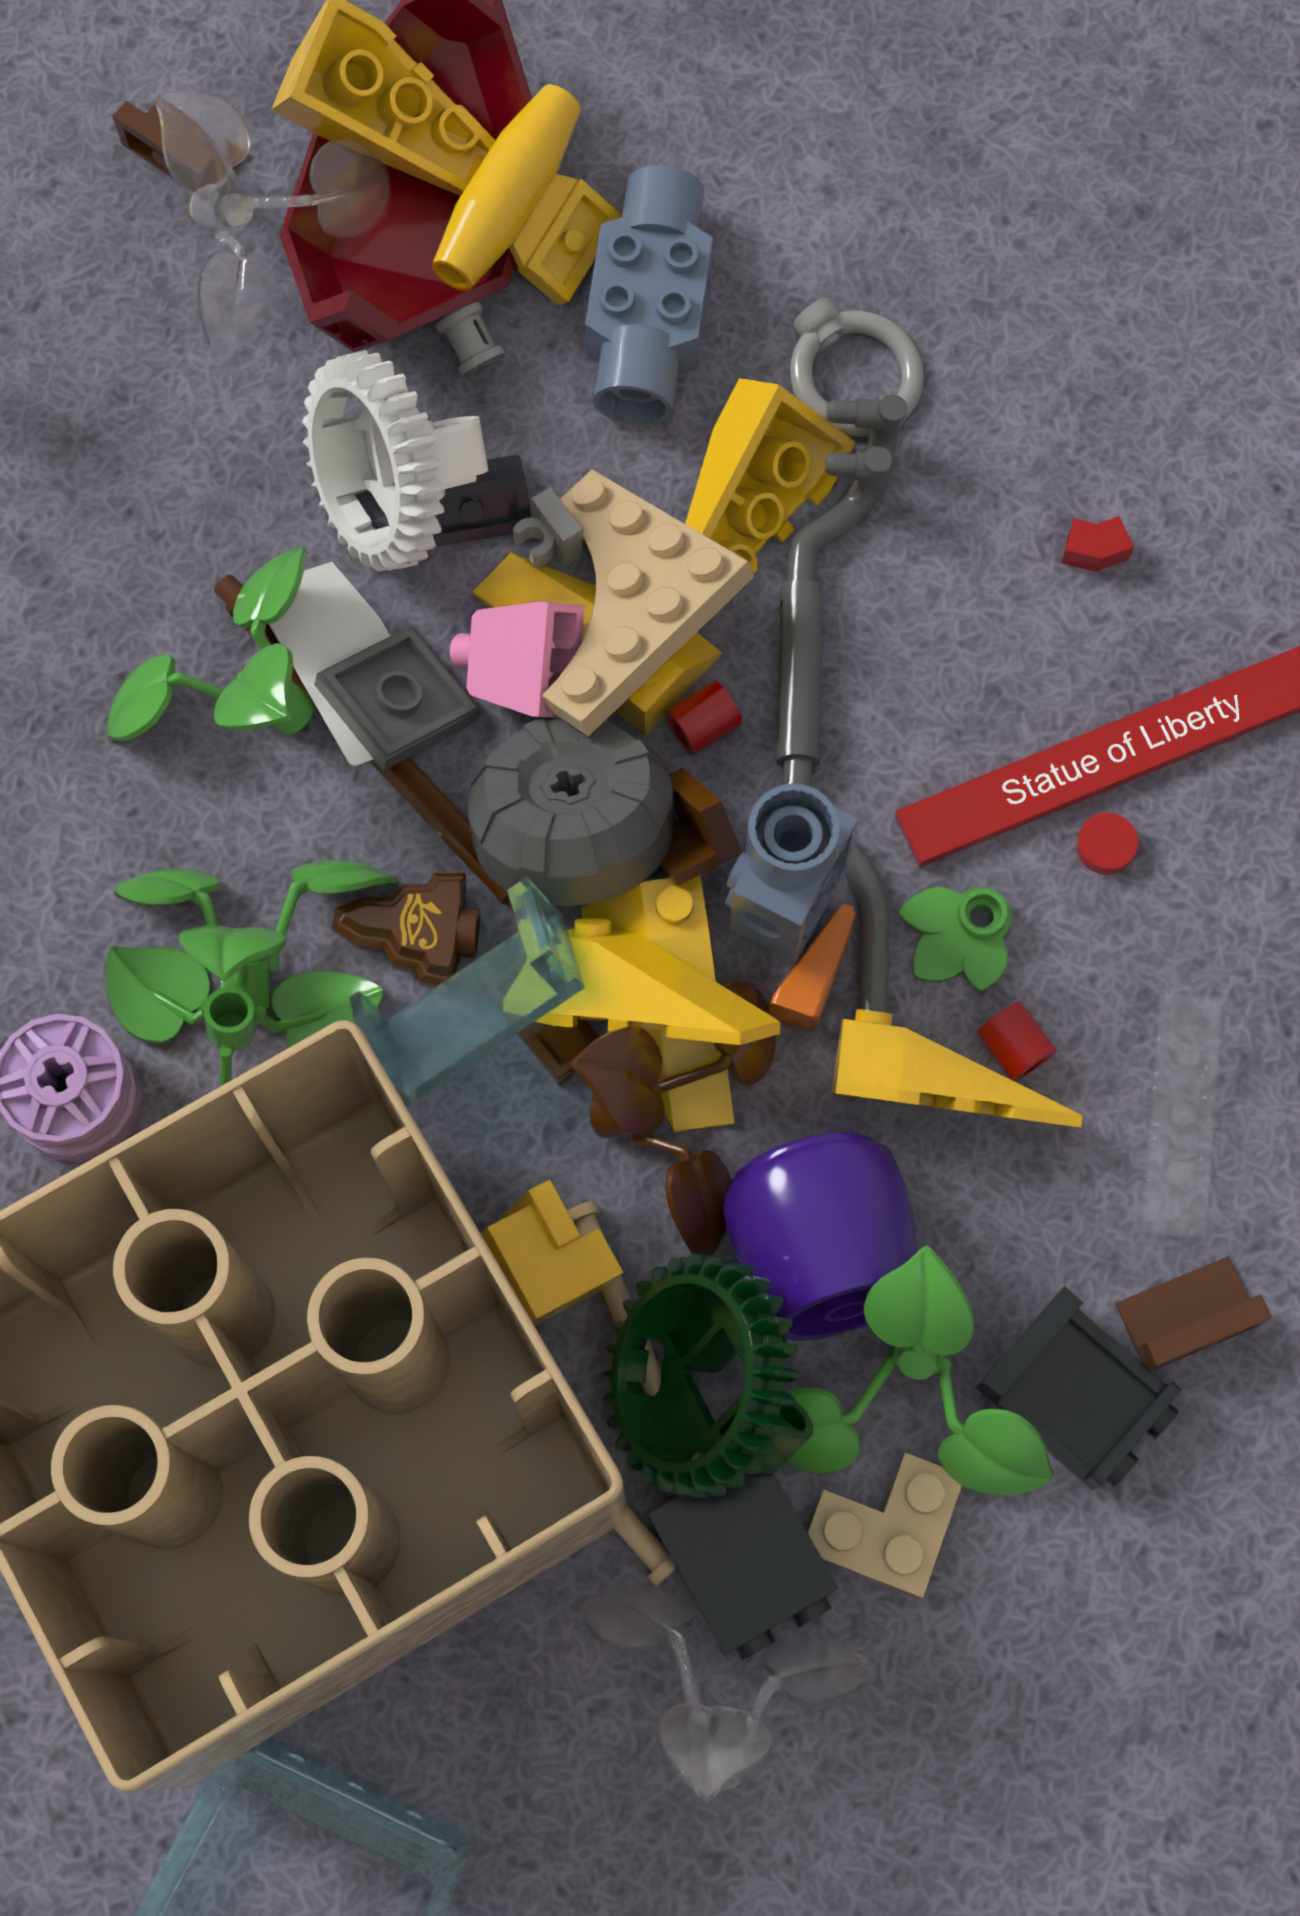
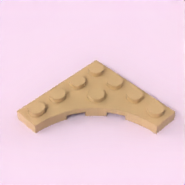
M593 469L561 497L560 500L583 529V543L592 555L596 572L594 609L586 634L571 662L542 695L551 712L588 737L754 578L747 560Z

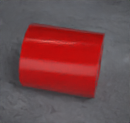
M716 680L664 711L670 729L689 755L698 753L742 725L740 712L732 697L721 683Z
M1021 1001L1000 1011L977 1031V1034L1000 1066L1014 1082L1019 1081L1046 1063L1057 1052Z

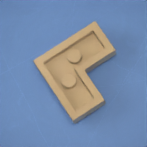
M905 1452L883 1512L823 1489L807 1533L823 1561L922 1599L962 1485L954 1480L942 1466Z

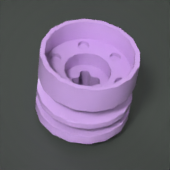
M53 1014L31 1020L10 1035L0 1050V1112L19 1135L24 1137L33 1148L48 1157L58 1161L75 1163L89 1161L125 1141L137 1123L142 1102L138 1074L107 1032L84 1017ZM62 1073H67L69 1075L66 1078L68 1088L58 1093L55 1090L59 1087L56 1077Z

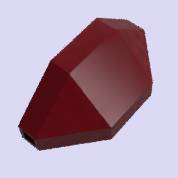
M401 0L384 22L396 35L394 40L417 64L422 62L434 75L432 80L456 105L461 104L495 141L502 130L532 99L502 0ZM315 133L312 134L280 232V238L309 322L352 352L390 341L509 286L516 261L508 248L471 290L460 291L447 285L435 274L432 269V263L460 196L322 138Z

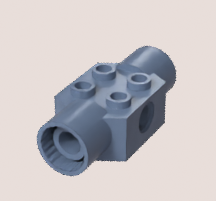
M649 165L633 171L627 180L622 217L602 223L600 226L585 320L586 355L599 363L593 404L601 414L612 420L651 425L664 422L672 414L677 375L698 369L712 272L713 237L699 229L704 198L702 183L693 174L673 166Z
M784 784L764 793L753 806L749 816L746 853L743 852L738 858L726 884L727 887L731 888L725 905L731 908L729 929L756 942L762 947L796 962L805 945L819 931L824 912L849 863L859 818L835 807L822 792L804 784Z

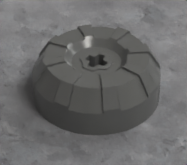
M543 717L523 725L520 732L504 742L497 751H491L471 781V790L468 798V818L478 861L488 876L499 886L529 901L556 906H578L601 902L621 895L642 883L660 866L661 861L667 856L674 839V798L666 764L660 755L641 739H635L608 719L589 737L561 718L545 721Z

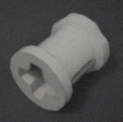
M480 302L464 306L435 324L438 333H445L461 363L458 370L463 377L497 361L505 355L502 346L495 345L480 316L484 310Z

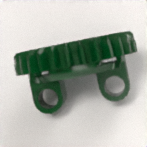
M690 1254L688 1258H671L668 1267H654L651 1271L652 1281H639L635 1286L639 1300L628 1299L623 1301L622 1305L628 1316L625 1322L617 1321L612 1323L619 1336L616 1345H610L605 1348L613 1354L612 1369L602 1373L606 1378L611 1379V1392L604 1396L602 1400L614 1406L615 1413L607 1420V1425L611 1428L621 1429V1433L615 1441V1447L629 1452L626 1459L627 1467L641 1471L640 1476L643 1482L657 1485L660 1491L670 1494L686 1495V1497L706 1498L707 1495L724 1496L726 1495L727 1487L742 1488L745 1486L744 1473L775 1474L813 1435V1424L807 1412L796 1402L795 1398L789 1393L784 1392L785 1382H792L798 1379L800 1373L791 1368H786V1359L798 1351V1345L787 1343L785 1334L793 1325L792 1319L776 1316L784 1300L781 1296L767 1294L771 1281L768 1278L753 1276L755 1267L737 1263L735 1258L719 1255ZM648 1339L662 1340L665 1353L661 1370V1384L655 1396L642 1395L640 1383H646V1369L650 1353L649 1350L645 1349ZM738 1354L746 1368L743 1393L715 1422L690 1372L719 1373ZM696 1452L703 1454L696 1459H692Z

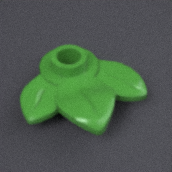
M937 886L914 895L900 908L899 916L901 919L923 934L918 942L913 961V973L918 980L942 982L952 979L963 972L971 985L982 992L992 986L1002 976L1008 961L1003 938L1011 926L1012 911L1007 900L999 892L990 888L977 887L960 894L951 889ZM976 909H984L991 914L992 923L987 927H978L972 923L970 913Z

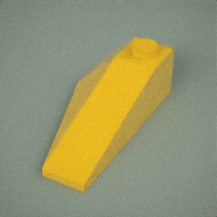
M326 0L294 54L271 110L322 138L461 196L493 146L495 139L461 104L456 105L432 80L434 75L422 62L417 64L394 40L396 35L383 21L346 0Z
M739 378L713 428L685 524L747 560L754 574L757 571V557L755 553L765 542L774 536L783 543L795 530L790 521H787L795 510L806 499L815 506H818L830 493L838 476H831L825 472L826 455L832 452L851 453L856 442L781 385Z
M510 552L474 589L472 594L489 608L540 601L585 605L582 631L583 640L594 609L596 585L545 565L533 567L530 559ZM696 632L615 712L646 736L665 716L664 711L675 705L716 662L722 655V652Z
M701 875L679 886L670 878L644 881L621 895L581 908L582 918L611 920L612 929L639 934L716 982ZM665 1027L657 1030H647L654 1038L662 1056V1072L658 1082L713 1063L722 1055L716 1049L713 1042L668 1038L665 1036ZM728 1069L663 1092L660 1095L664 1103L665 1116L674 1133L735 1125Z
M605 918L576 919L575 928L549 933L507 1003V1016L553 1026L573 1028L578 1025V1019L591 1021L608 1020V1031L634 1026L646 1031L665 1027V1036L668 1038L743 1045L780 1034L779 1020L639 934L612 929L611 920Z
M856 1009L855 1020H841L832 1093L1081 1128L1083 1115L905 1027L891 1026L893 1014Z

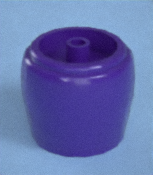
M832 1132L805 1137L777 1146L753 1158L739 1169L724 1199L723 1210L726 1227L738 1262L755 1267L753 1276L768 1278L771 1281L767 1294L781 1296L784 1300L776 1316L792 1319L793 1325L785 1334L786 1340H818L869 1326L864 1315V1304L868 1292L880 1278L903 1265L918 1252L910 1199L905 1181L893 1154L885 1145L876 1143L872 1137L860 1133Z

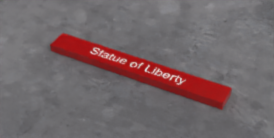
M1300 646L896 810L895 818L919 868L1300 712Z

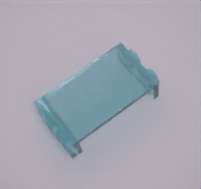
M528 877L507 890L519 931L391 1018L387 1019L360 991L349 997L354 1023L364 1033L406 1107L585 988L562 914Z

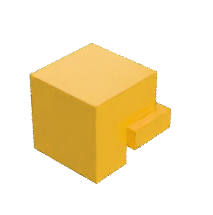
M550 1179L528 1190L498 1222L488 1226L481 1233L534 1326L593 1296L623 1273L599 1228L580 1237V1233Z

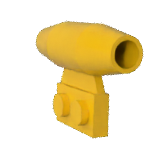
M551 84L541 88L502 130L460 196L432 263V269L435 274L447 285L460 291L471 290L509 248L519 267L517 271L554 303L563 305L570 301L595 260L601 224L622 216L584 180L557 174L581 113L580 104L565 89Z

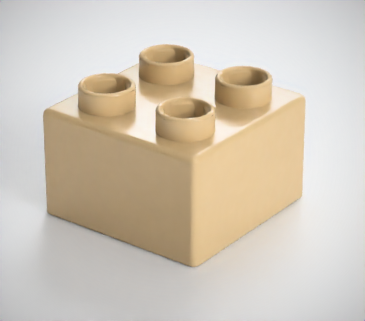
M340 1020L326 1026L0 1211V1571L108 1781L114 1788L120 1791L134 1792L188 1786L196 1783L619 1526L626 1516V1500L620 1471L367 1038L358 1025L351 1021Z

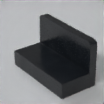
M519 455L487 460L488 471L476 475L475 482L445 489V496L439 500L444 507V513L434 515L441 527V533L433 534L436 546L513 534V528L520 520L531 517L526 479Z

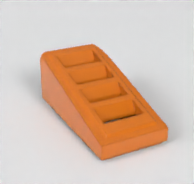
M842 903L774 993L769 1004V1013L772 1017L812 1032V1029L816 1030L853 929L856 914L853 906Z

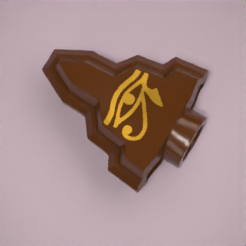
M434 873L427 884H403L390 898L364 897L336 907L334 909L332 930L360 949L385 952L394 968L417 973L421 985L451 991L460 957L476 958L481 913L480 909L466 908L465 873Z

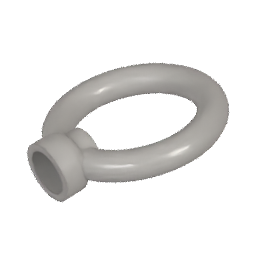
M828 297L815 301L798 315L793 323V327L801 337L792 354L790 378L794 394L799 400L826 419L828 402L821 396L813 380L812 369L815 356L818 351H823L836 343L844 334L858 333L876 338L894 353L902 374L901 385L897 395L905 400L908 408L904 420L913 412L922 394L924 369L916 345L902 328L891 320L875 313L856 310L839 312ZM831 423L849 437H869L871 429L854 428V425Z

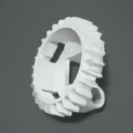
M367 350L328 360L325 366L317 369L315 373L316 379L309 383L308 389L311 395L305 398L304 401L309 414L302 420V423L308 430V437L302 442L309 448L310 461L306 465L312 467L315 479L311 486L317 487L321 497L318 507L326 509L329 515L327 526L338 530V543L348 546L349 555L352 558L360 559V563L363 566L372 567L379 572L397 568L400 570L418 565V561L428 558L426 550L434 549L436 546L433 534L441 533V527L434 515L444 513V507L439 500L445 496V489L475 482L476 475L488 471L479 416H464L436 422L427 421V413H420L415 407L418 396L416 391L408 393L406 376L404 374L394 375L393 362H381L379 353L368 355ZM346 390L352 392L362 401L358 418H343L345 405L349 398L345 394ZM369 490L385 513L389 526L375 529L372 525V520L363 509L359 500H357L355 494Z

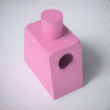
M540 601L476 610L472 616L471 634H457L450 645V659L453 665L457 668L468 669L466 688L469 694L529 716L560 718L548 709L542 695L562 674L582 643L585 605Z

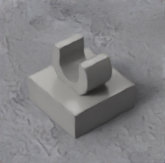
M549 487L532 497V517L520 520L513 528V539L517 545L524 543L530 538H537L542 541V544L529 551L532 566L541 567L547 564L554 555L562 567L565 568L583 557V529L552 488Z

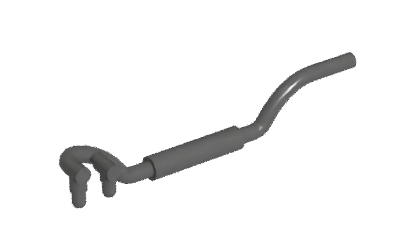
M887 395L881 400L857 398L856 401L831 400L827 403L826 420L831 423L854 425V428L871 430L867 451H856L855 454L832 452L826 455V473L831 476L853 477L855 481L846 496L836 506L821 517L803 526L793 538L788 554V581L780 586L776 764L783 767V785L804 784L812 787V768L820 764L823 586L816 582L817 554L820 549L843 536L860 522L876 504L884 491L893 468L899 431L908 409L905 400L898 395ZM854 840L851 858L844 871V875L853 890L859 911V1009L888 1013V904L882 883L871 861Z

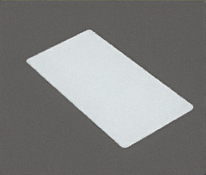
M329 562L304 570L300 587L291 606L282 618L269 625L279 643L291 650L295 671L348 763L352 766H357L373 760L372 756L331 707L314 683L318 672L390 637V634L376 612L334 563Z

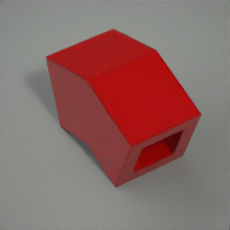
M1119 516L1099 524L1073 518L1061 563L1097 572L1129 560L1134 545Z

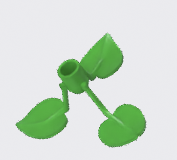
M303 546L295 548L268 561L246 581L240 590L234 605L233 621L242 629L251 627V635L261 650L249 659L243 671L237 674L234 681L225 689H221L180 672L173 673L176 661L168 654L152 657L138 666L120 687L110 710L107 739L111 742L113 740L127 741L148 731L165 712L172 697V689L179 686H186L218 699L214 709V720L216 724L226 730H249L271 725L285 735H292L301 730L310 720L315 710V704L310 695L291 680L293 672V655L291 650L283 644L271 645L266 638L265 627L266 624L274 623L282 618L295 599L303 577L307 549Z
M324 860L298 866L291 871L292 879L296 881L289 888L276 930L264 927L230 928L218 925L211 898L207 893L219 890L220 881L210 874L197 870L164 869L145 873L116 884L114 886L115 896L120 895L135 902L151 905L174 904L187 900L199 905L203 911L207 926L195 927L180 932L179 944L192 958L220 978L221 988H240L252 998L254 1008L263 1007L266 1009L270 1006V972L279 970V955L281 949L286 946V934L297 901L302 894L311 890L317 893L348 892L386 883L391 886H398V878L372 866L347 860Z
M111 946L106 960L105 976L108 998L120 1025L138 1040L147 1043L164 1044L177 1037L184 1022L197 1026L205 1020L209 1041L216 1048L220 1049V1086L232 1080L233 1052L244 1049L253 1041L256 1034V1025L260 1024L275 1034L286 1031L288 1048L340 1020H348L357 1024L366 1037L383 997L382 987L355 975L332 971L304 972L291 976L274 990L271 1004L274 1014L280 1020L275 1021L266 1015V1010L263 1007L254 1008L252 998L240 988L222 987L210 994V982L206 969L187 952L167 947L126 948Z
M928 1245L921 1248L903 1265L880 1278L867 1294L864 1304V1315L868 1325L881 1340L895 1347L887 1350L884 1362L855 1405L843 1413L837 1397L825 1389L810 1387L785 1392L795 1398L796 1402L804 1408L813 1424V1435L786 1462V1464L798 1470L814 1474H827L842 1470L853 1462L859 1452L860 1437L850 1425L856 1423L861 1418L894 1367L898 1366L904 1375L916 1380L927 1379L933 1374L939 1376L946 1422L949 1429L955 1434L948 1436L940 1443L938 1458L945 1471L959 1484L983 1494L1008 1496L1040 1488L1046 1485L1054 1475L1042 1436L1031 1423L1020 1415L1008 1410L984 1409L971 1414L965 1424L960 1420L950 1374L952 1362L945 1355L959 1353L968 1345L973 1334L974 1315L960 1283L943 1260Z

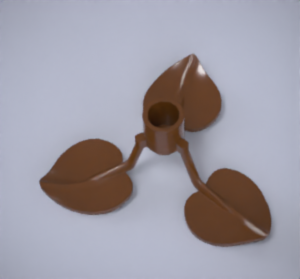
M733 981L723 986L771 1015L765 998L755 988L754 983ZM636 1026L615 1029L589 1044L570 1063V1066L585 1081L594 1095L589 1108L591 1125L596 1134L602 1138L633 1136L636 1147L650 1146L674 1154L680 1162H676L668 1168L665 1180L666 1199L671 1216L691 1254L713 1255L727 1229L723 1205L732 1182L730 1174L723 1161L713 1151L702 1150L693 1156L687 1146L652 1135V1131L659 1127L664 1119L665 1109L660 1095L663 1092L723 1072L729 1066L735 1079L740 1084L750 1085L758 1082L765 1076L773 1061L776 1036L743 1045L713 1042L716 1049L722 1054L718 1060L658 1082L662 1072V1056L654 1038L646 1030Z

